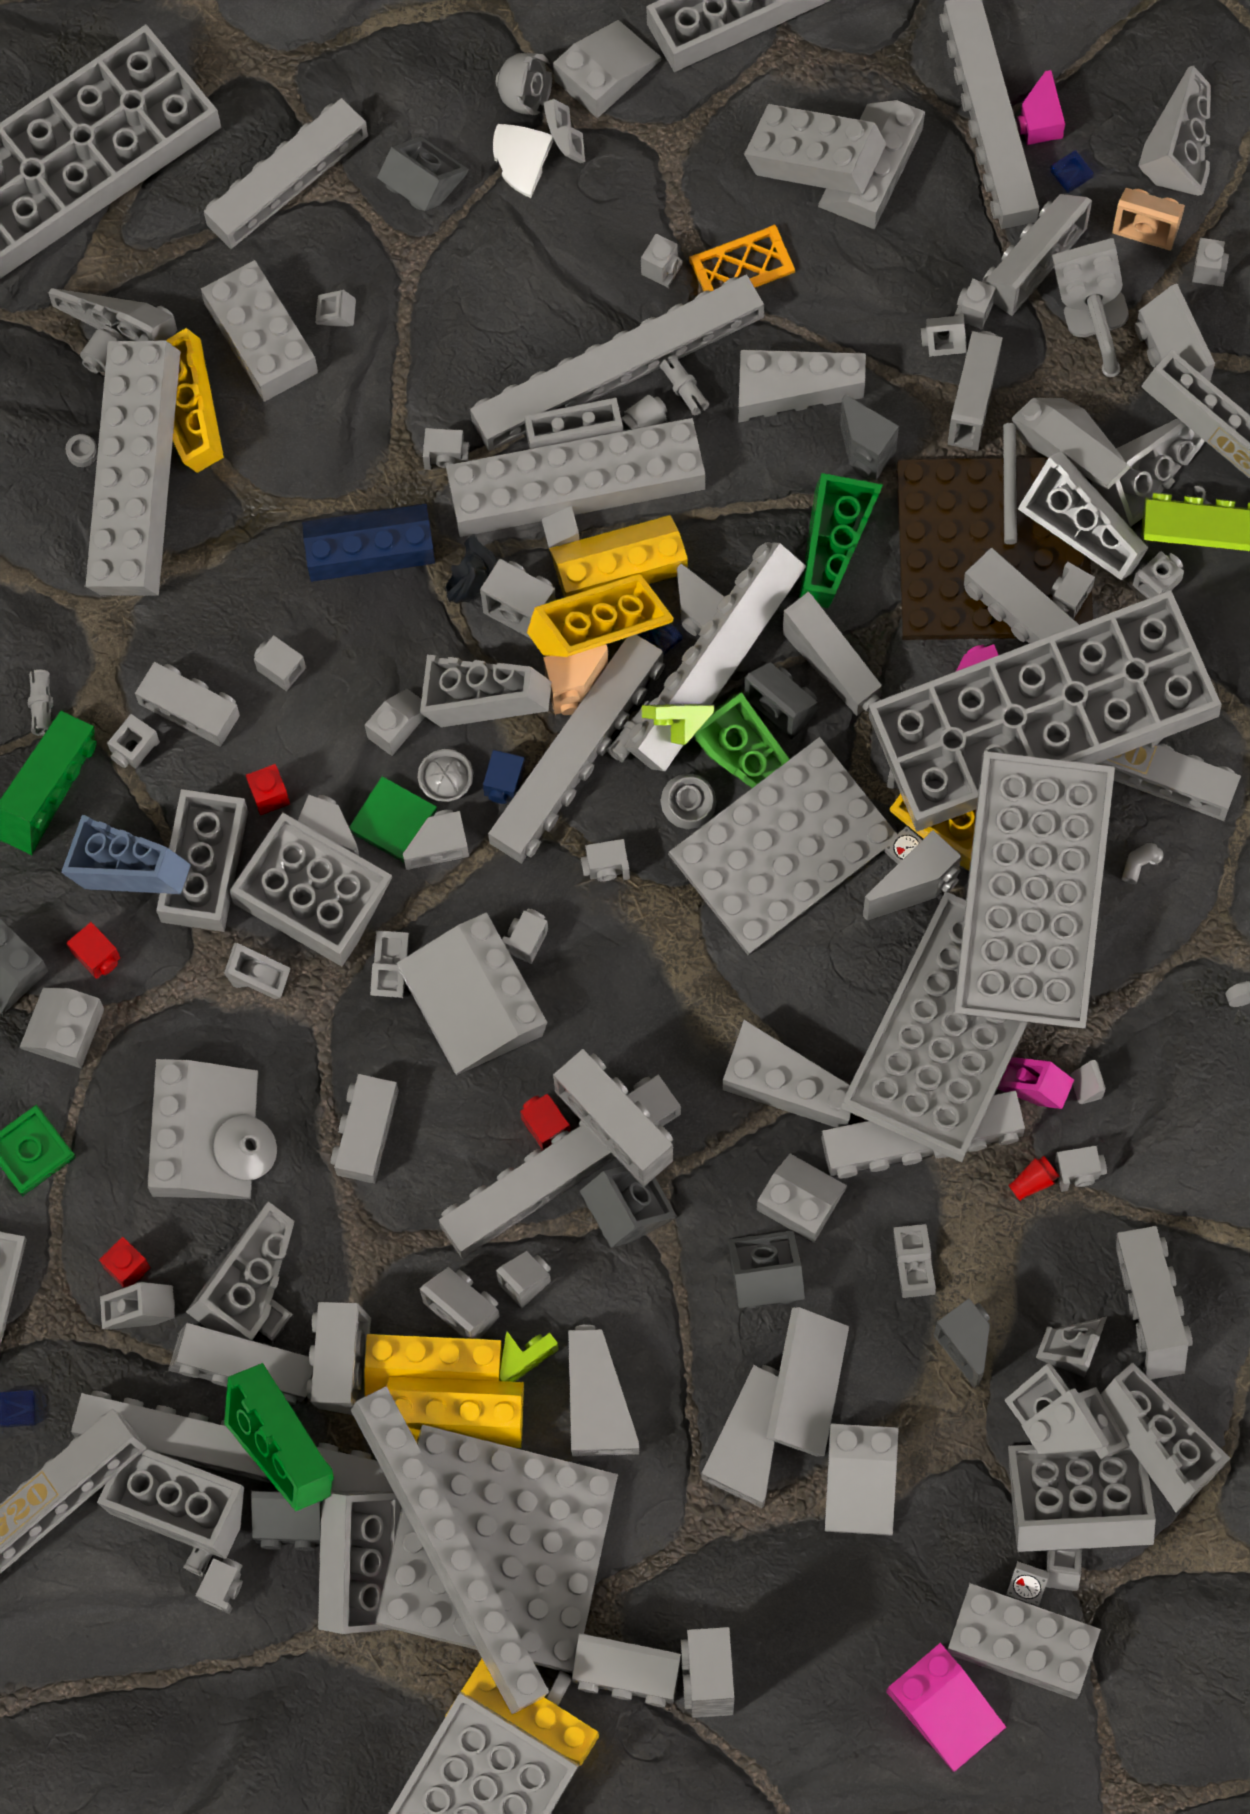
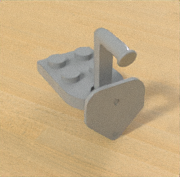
M1110 238L1052 254L1062 302L1066 305L1064 316L1068 330L1076 337H1088L1096 334L1103 360L1102 372L1107 377L1117 376L1120 372V364L1117 362L1110 330L1122 327L1129 318V312L1125 297L1120 292L1123 282L1114 239Z

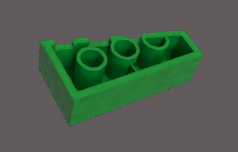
M821 473L815 487L804 560L806 568L802 573L799 598L809 592L821 607H830L882 489V484Z
M63 711L59 712L0 799V841L30 855L33 854L69 788L78 777L86 758H90L95 751L97 741L95 740L93 725Z
M261 1363L229 1376L224 1425L295 1512L331 1497L332 1481L334 1480L333 1470L320 1454L265 1365Z

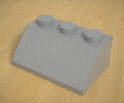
M1174 284L1139 310L1137 323H1135L1136 334L1141 341H1145L1148 347V359L1153 367H1156L1173 350L1207 380L1211 381L1215 362L1178 284Z
M318 1302V1311L312 1315V1331L316 1332L315 1345H311L309 1351L310 1365H313V1378H309L307 1381V1397L311 1399V1403L318 1409L353 1415L351 1412L352 1407L356 1401L365 1397L367 1334H370L371 1317L358 1303Z
M579 1633L572 1682L579 1684L578 1690L597 1694L599 1689L612 1691L611 1696L614 1698L632 1700L633 1695L646 1698L645 1703L648 1705L665 1707L666 1702L674 1703L681 1668V1654Z

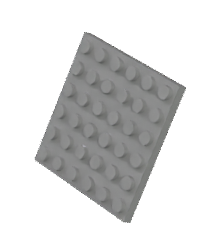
M422 1425L417 1445L534 1664L573 1674L579 1633L584 1634L618 1474ZM402 1508L375 1625L477 1650Z

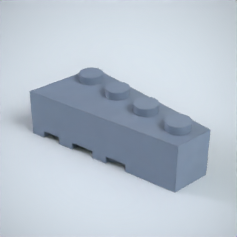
M82 815L61 873L84 889L181 894L191 864L165 846L142 837L138 838L129 832L112 828L106 823L97 822L88 816Z

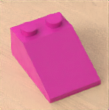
M941 1643L887 1689V1694L953 1772L959 1769L1006 1728L962 1667Z

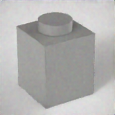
M274 635L268 642L264 641L261 643L254 654L257 671L286 692L306 669L304 657Z

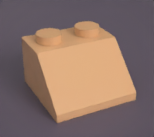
M1125 188L1117 206L1112 233L1171 251L1185 205L1179 204L1172 198H1159L1149 195L1148 192L1142 189L1132 190Z
M606 644L569 657H543L545 677L552 682L550 698L555 715L560 713L572 715L608 665V649Z

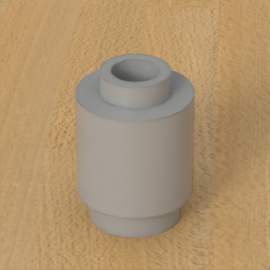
M106 325L101 330H96L80 353L84 367L94 373H98V371L105 372L108 341H124L122 335Z
M651 395L645 396L624 411V416L621 418L623 429L627 431L662 424L666 421L665 413L667 408L657 396L655 398Z

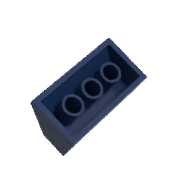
M427 504L302 522L307 567L311 582L435 564Z

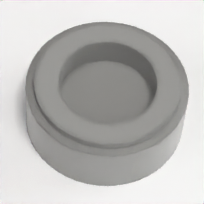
M85 434L71 437L65 448L68 460L77 467L91 465L96 460L98 454L94 439Z
M1250 981L1233 985L1226 991L1225 995L1229 1006L1239 1007L1250 1003Z
M560 1671L546 1699L558 1706L572 1680L571 1675Z

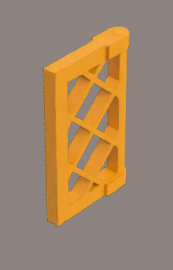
M775 224L699 254L689 256V262L697 275L703 291L714 290L712 287L714 278L723 282L730 279L717 273L722 260L739 266L734 277H739L742 268L759 273L758 276L750 278L754 288L795 273L793 263ZM770 237L772 242L770 250L754 244V242ZM743 246L747 247L742 261L725 255V253ZM751 249L767 255L762 269L745 262ZM714 257L719 258L713 271L704 268L702 262ZM771 257L780 260L781 267L771 271L765 270Z

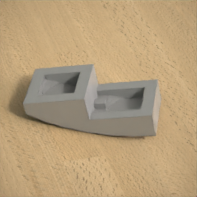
M555 99L544 102L547 123L557 146L566 157L578 163H584L583 133L571 127L569 107Z
M376 930L370 995L403 998L405 980L396 964L408 956L410 933Z
M927 1225L894 1227V1242L902 1298L935 1295L936 1286L931 1263V1248Z

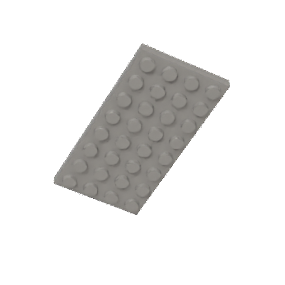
M983 752L953 1013L1086 1029L1115 767Z
M945 892L849 1086L840 1108L962 1162L1028 1022L953 1013L966 900Z

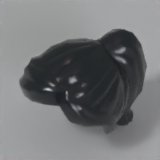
M471 534L464 542L466 553L458 566H451L452 575L445 586L446 597L450 603L470 602L479 598L482 585L498 562L493 552L478 541L476 534Z

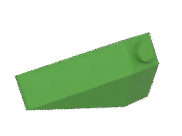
M742 693L731 696L715 708L714 713L694 734L695 739L708 757L751 788L790 760Z

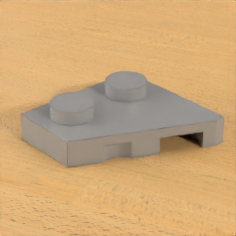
M1076 1389L1068 1390L1021 1425L1038 1454L1100 1449L1109 1445V1442Z

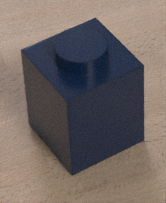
M493 750L483 783L484 796H488L489 800L499 804H506L507 801L511 802L520 789L525 771L524 757Z

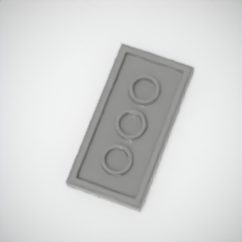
M800 1307L792 1308L766 1439L814 1456H825L849 1326Z

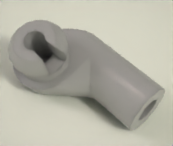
M1146 843L1130 852L1122 880L1126 883L1137 884L1143 865L1149 862L1151 864L1161 862L1163 858L1162 849L1158 848L1154 843Z

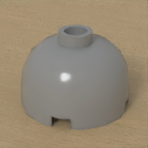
M517 53L508 58L497 73L496 86L502 102L511 110L522 114L537 115L540 113L537 111L539 105L544 106V102L548 101L552 87V72L546 71L545 63H550L543 54Z

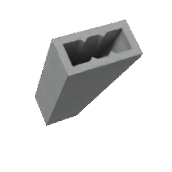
M972 331L951 416L947 445L978 451L1003 337H998L988 331H981L979 333Z
M807 592L784 610L783 635L856 716L864 710L869 712L868 705L881 700L882 685L814 597Z
M594 1325L576 1326L575 1330L568 1331L572 1456L639 1454V1441L602 1329L596 1330Z
M762 1365L761 1368L753 1366L701 1473L702 1480L760 1508H763L766 1500L775 1441L766 1439L779 1376V1371L767 1365Z

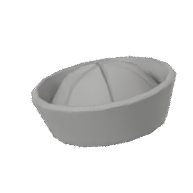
M441 749L430 753L423 759L418 769L417 778L420 788L428 797L436 801L450 802L459 799L467 793L473 782L474 772L470 761L463 754L456 750Z
M690 773L678 775L671 779L664 787L660 800L662 812L668 821L684 829L699 828L707 823L714 814L716 807L715 791L709 782L699 775Z

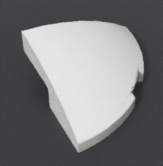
M497 124L493 137L494 159L499 162L503 170L502 177L519 193L530 198L532 197L542 174L543 163L553 143V136L526 127Z

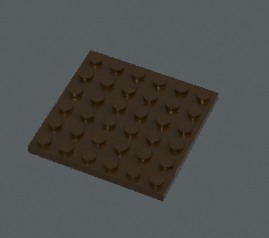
M1004 458L897 461L902 640L1017 638L1005 621L996 620L988 611V606L980 599L976 601L971 598L964 588L965 572L990 548H993L1050 600H1053V595L1050 594V591L1059 577L1062 578L1064 566L1067 562L1091 574L1090 558L1018 510L1019 505L1048 458H1016L1017 543L1015 544L1004 543ZM1092 591L1073 619L1079 625L1093 620Z

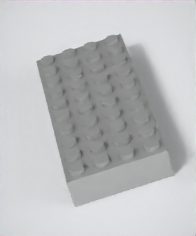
M147 24L0 123V279L221 128L218 110Z
M1170 590L869 704L868 708L870 721L917 832L977 809L984 751L1096 764L1215 719L1220 715L1222 704L1174 595Z

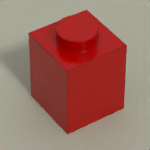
M276 764L246 774L248 785L260 816L290 805L287 791Z
M92 922L87 924L67 942L71 953L96 979L102 974L107 975L111 973L121 958L117 948Z
M548 1093L541 1098L539 1095L534 1096L522 1106L524 1109L520 1111L521 1120L542 1150L551 1146V1141L558 1134L564 1131L570 1133L569 1123Z
M124 1237L120 1238L99 1259L103 1268L123 1288L134 1285L151 1268L147 1260Z

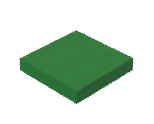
M382 776L349 829L353 835L404 863V851L427 818L434 816L437 812V807Z
M37 1104L0 1131V1167L22 1197L76 1158Z

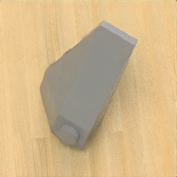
M1190 66L1186 70L1146 140L1138 166L1156 186L1199 196L1204 193L1210 172V162L1205 160V147L1210 146V136L1205 131V120L1210 118L1211 85L1194 66Z
M51 288L48 293L53 307L101 330L104 325L118 331L124 338V341L167 340L174 336L177 331L173 314L162 306H157L156 308L144 302Z
M1032 398L1012 417V421L1016 424V430L1023 444L1047 457L1062 451L1084 477L1106 489H1109L1130 469L1128 463L1086 410L1064 398Z
M1177 418L1116 448L1128 463L1130 469L1109 489L1091 481L1092 485L1127 525L1131 527L1143 518L1145 497L1152 498L1153 493H1162L1165 488L1170 489L1175 482L1173 479L1182 465H1188L1205 440Z
M268 1201L202 1288L186 1313L208 1329L252 1341L269 1317L273 1293L278 1285L279 1271L282 1260L286 1255L295 1221Z

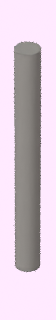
M1006 423L1003 425L1004 543L1015 544L1017 543L1016 424Z

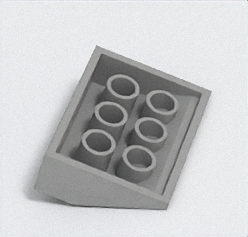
M282 812L230 889L234 905L342 967L360 941L392 879V875Z
M487 912L457 925L396 964L456 1076L543 1036L547 1021Z
M156 1059L148 1189L152 1197L251 1199L252 1180H238L225 1173L216 1161L213 1142L217 1130L227 1120L242 1115L256 1118L258 1070L192 1060ZM249 1140L245 1141V1147L253 1151L254 1146Z
M1033 1445L1008 1446L1014 1528L1018 1552L1154 1545L1156 1518L1149 1475L1130 1447L1118 1454L1100 1459L1094 1449L1038 1454Z

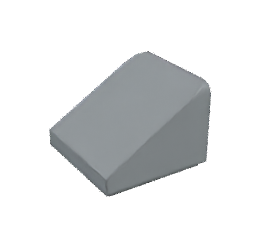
M344 290L318 295L315 323L327 326H353L356 299Z
M572 506L542 518L549 548L579 540V532Z
M1091 1060L1072 1072L1070 1077L1074 1079L1073 1088L1079 1104L1102 1099L1106 1088L1097 1061Z
M1082 1549L1047 1551L1046 1571L1050 1572L1046 1587L1071 1591L1078 1590L1081 1577Z

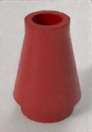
M1042 1156L1038 1160L1034 1158L1008 1186L1017 1199L1021 1201L1027 1196L1055 1185L1053 1181L1059 1178V1175L1046 1157Z

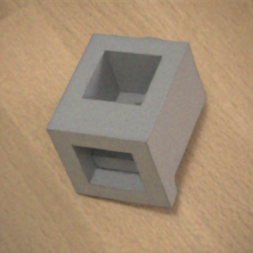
M655 234L641 257V275L669 288L683 264V260L678 257V244Z
M1200 238L1192 282L1223 287L1229 254L1224 253L1225 241Z
M972 279L968 289L963 288L957 302L958 308L954 316L964 313L966 324L983 329L994 304L996 287Z
M964 313L958 314V316L926 319V328H921L922 347L928 346L929 357L967 353ZM949 331V334L941 336L938 332Z
M425 428L423 448L425 470H431V464L446 468V465L469 460L470 445L469 442H464L463 430Z
M1160 551L1144 568L1135 574L1133 586L1147 599L1170 590L1172 591L1182 581L1184 570L1181 568L1183 564L1174 554L1169 553L1165 555ZM1160 569L1165 575H1160L1157 573V570Z
M1067 562L1064 566L1062 578L1059 577L1050 591V594L1053 595L1052 601L1074 619L1092 591L1095 577Z
M130 714L107 744L112 752L110 757L114 762L123 768H126L129 764L136 769L151 749L157 746L160 741L154 729ZM130 745H137L132 752L128 750Z
M624 839L585 845L586 856L581 857L584 876L590 875V879L609 881L622 874L623 880L630 879Z
M527 909V911H523L520 919L514 918L507 934L510 938L504 936L502 939L510 955L532 964L548 932V922L544 919L543 914L533 909Z
M1097 1146L1061 1151L1056 1154L1055 1165L1059 1175L1061 1192L1068 1191L1069 1185L1075 1183L1076 1187L1092 1185L1096 1179H1099L1100 1175L1107 1174L1104 1155H1098Z
M213 1558L195 1596L199 1601L230 1614L233 1608L228 1601L230 1598L235 1599L243 1584V1581L240 1580L242 1565L229 1558L223 1559L222 1562Z

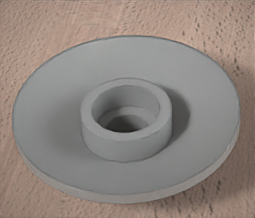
M235 1116L224 1122L214 1137L213 1150L216 1161L225 1173L235 1179L244 1181L258 1179L272 1168L276 1160L277 1144L275 1137L269 1127L255 1117ZM246 1140L252 1142L254 1146L253 1151L245 1147Z

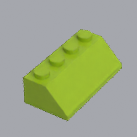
M1153 493L1152 498L1145 497L1141 527L1143 540L1250 551V502H1248L1247 508L1235 507V501L1216 499V505L1205 504L1202 497L1184 496V501L1171 500L1172 495L1166 493Z

